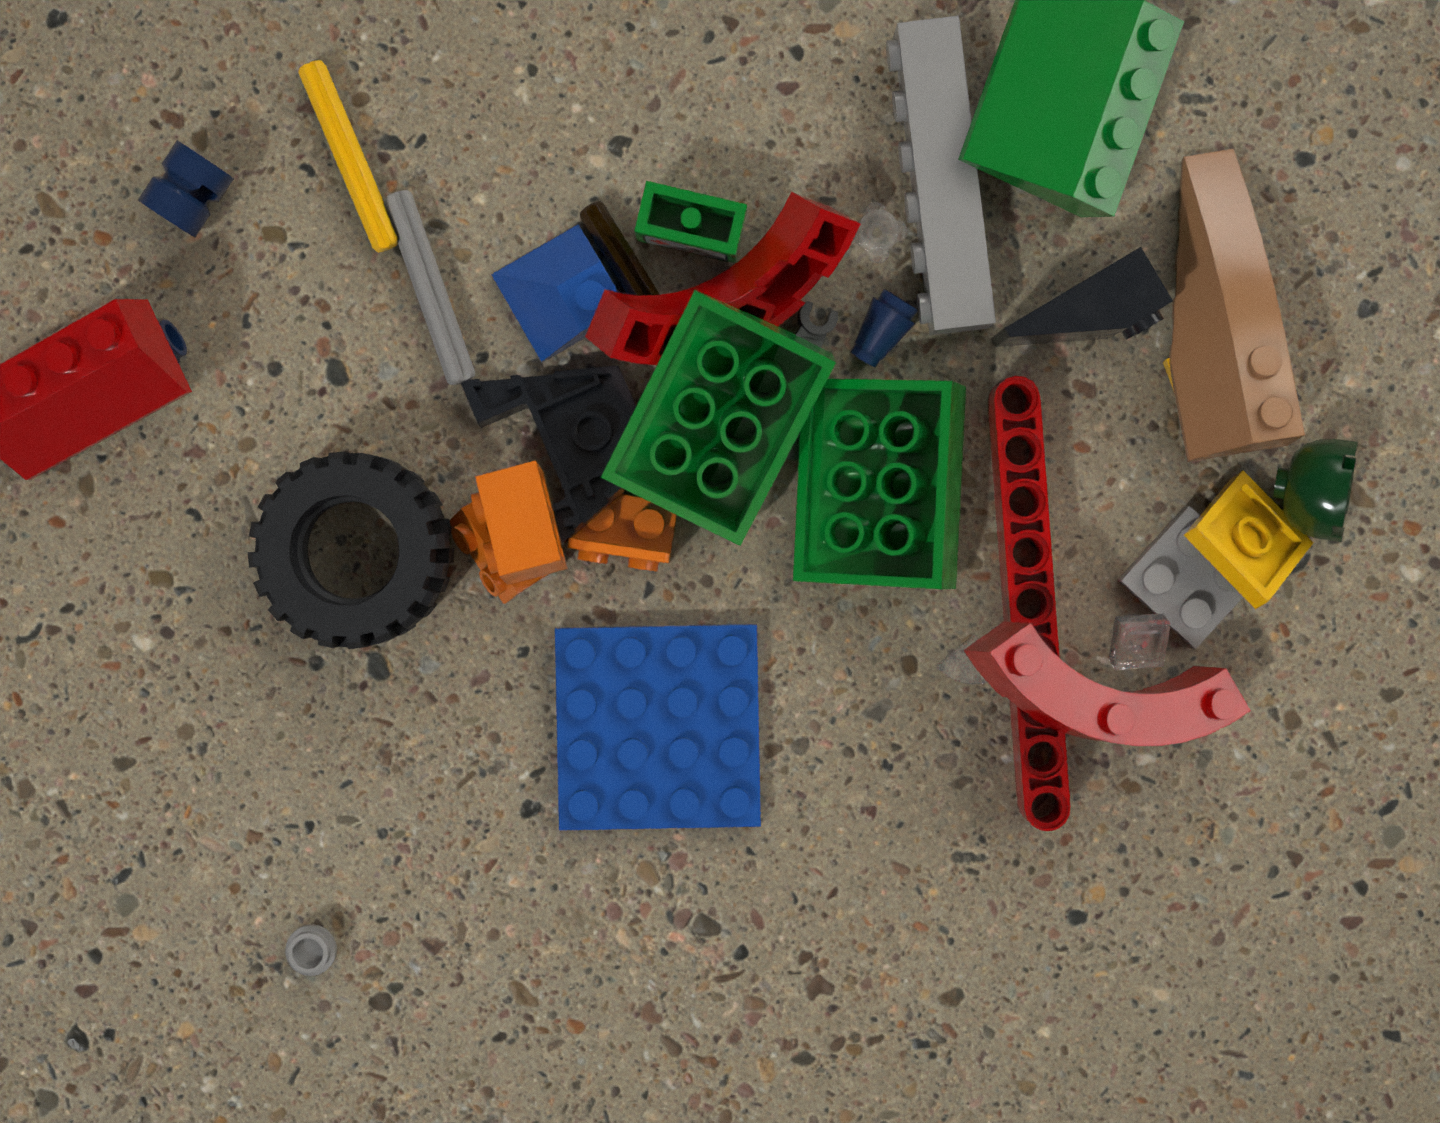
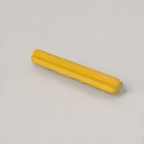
M321 60L306 63L299 68V76L371 246L378 253L388 251L398 245V237L329 71Z

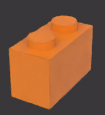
M537 461L475 476L479 492L471 494V500L478 523L487 524L491 542L483 543V549L490 573L498 572L499 577L509 585L568 569L544 472Z

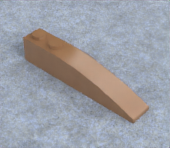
M1234 149L1184 156L1181 162L1178 209L1179 239L1175 257V270L1177 271L1175 297L1172 304L1173 335L1169 352V364L1187 462L1289 446L1305 436L1275 286L1262 236Z

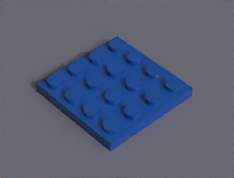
M757 624L555 628L559 830L761 827Z

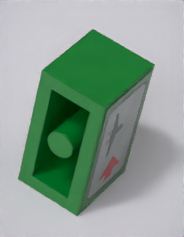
M646 181L634 232L637 241L735 264L747 216V204Z

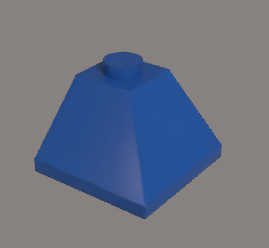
M579 224L491 274L542 363L585 339L604 289L618 292Z

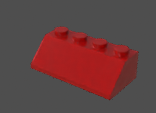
M114 299L0 364V460L25 480L34 479L192 392L148 299Z

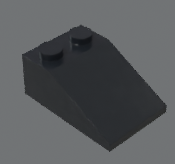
M1139 247L1005 327L993 336L991 340L995 347L1108 339L1122 332L1127 340L1163 320L1164 317L1159 309L1173 302L1143 249Z

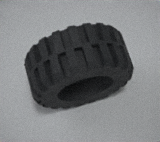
M333 452L329 453L326 457H312L301 462L300 468L295 472L286 471L275 481L278 486L275 492L263 496L258 505V508L263 513L259 522H251L248 536L256 538L255 552H248L249 568L256 567L260 579L253 582L259 597L267 596L272 606H270L268 611L277 621L285 620L291 625L290 632L302 639L312 638L318 641V645L329 648H364L390 641L415 628L416 623L423 617H427L437 606L435 601L441 592H445L450 577H447L449 564L454 563V548H450L449 534H451L452 529L450 520L444 518L440 508L443 504L436 493L430 492L424 485L425 481L420 476L400 466V463L365 453ZM345 502H361L381 511L393 524L399 542V559L394 575L382 589L363 598H345L326 590L315 577L309 561L308 543L316 521L329 508Z

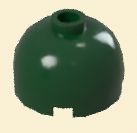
M1319 439L1306 443L1294 452L1288 468L1278 467L1273 497L1283 498L1284 515L1291 526L1308 536L1342 542L1345 529L1343 527L1345 514L1348 512L1356 458L1346 457V455L1355 456L1358 442L1340 439Z

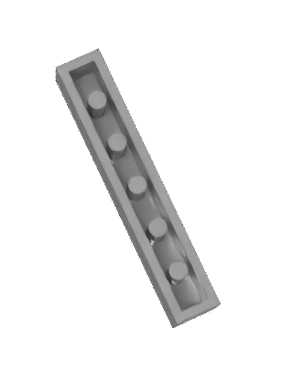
M959 15L897 23L893 35L894 40L886 41V55L889 72L897 71L900 90L892 92V105L895 122H904L906 141L898 143V154L901 172H910L912 192L904 194L907 222H916L918 242L911 243L910 251L914 274L922 273L924 293L917 294L920 324L928 323L929 336L988 329L996 323L978 170L958 160L972 122Z

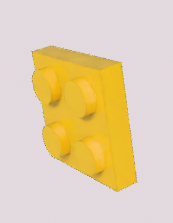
M1244 470L1229 480L1184 534L1190 543L1255 610L1269 602L1314 543L1307 535L1291 526L1284 515V511Z

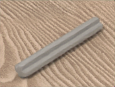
M409 190L394 192L384 199L387 214L398 237L400 251L447 383L450 385L461 384V382L471 380L475 376L472 361L413 195Z

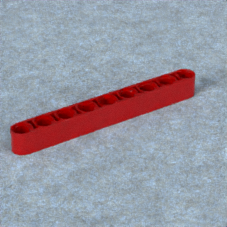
M1012 376L995 385L988 397L1004 622L1031 623L1041 639L1060 658L1041 397L1038 387L1032 380L1024 376ZM1007 387H1016L1025 395V408L1020 414H1012L1003 407L1001 401L1002 393ZM1012 437H1019L1028 444L1030 450L1029 457L1023 465L1013 464L1006 456V444ZM1018 487L1028 490L1033 498V507L1025 516L1015 514L1009 505L1010 495ZM1022 538L1030 539L1037 549L1034 562L1026 567L1017 564L1013 557V548L1016 542ZM1031 588L1040 597V608L1033 616L1024 617L1017 609V598L1024 590ZM1010 701L1016 796L1019 812L1033 827L1041 831L1059 829L1069 818L1071 808L1065 733L1056 731L1033 720ZM1038 742H1048L1052 751L1050 760L1044 766L1032 767L1028 761L1030 748ZM1042 793H1052L1055 798L1053 811L1047 816L1035 817L1031 809L1035 797Z

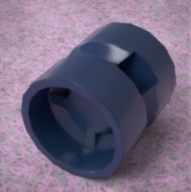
M176 140L161 163L165 171L164 175L153 176L138 198V201L196 238L211 215L207 207L208 203L219 202L234 178Z

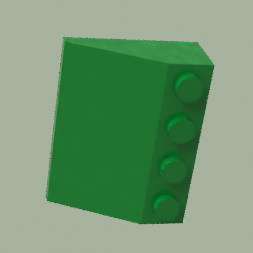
M1015 0L958 160L1079 217H1115L1184 21L1145 0Z
M694 290L601 478L741 546L836 364L833 354L783 328Z
M827 379L800 431L793 581L924 589H956L966 386L954 381Z

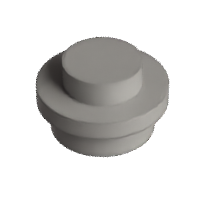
M314 924L302 926L291 934L286 943V959L292 969L299 974L305 976L322 974L333 964L336 958V941L333 935L322 926Z

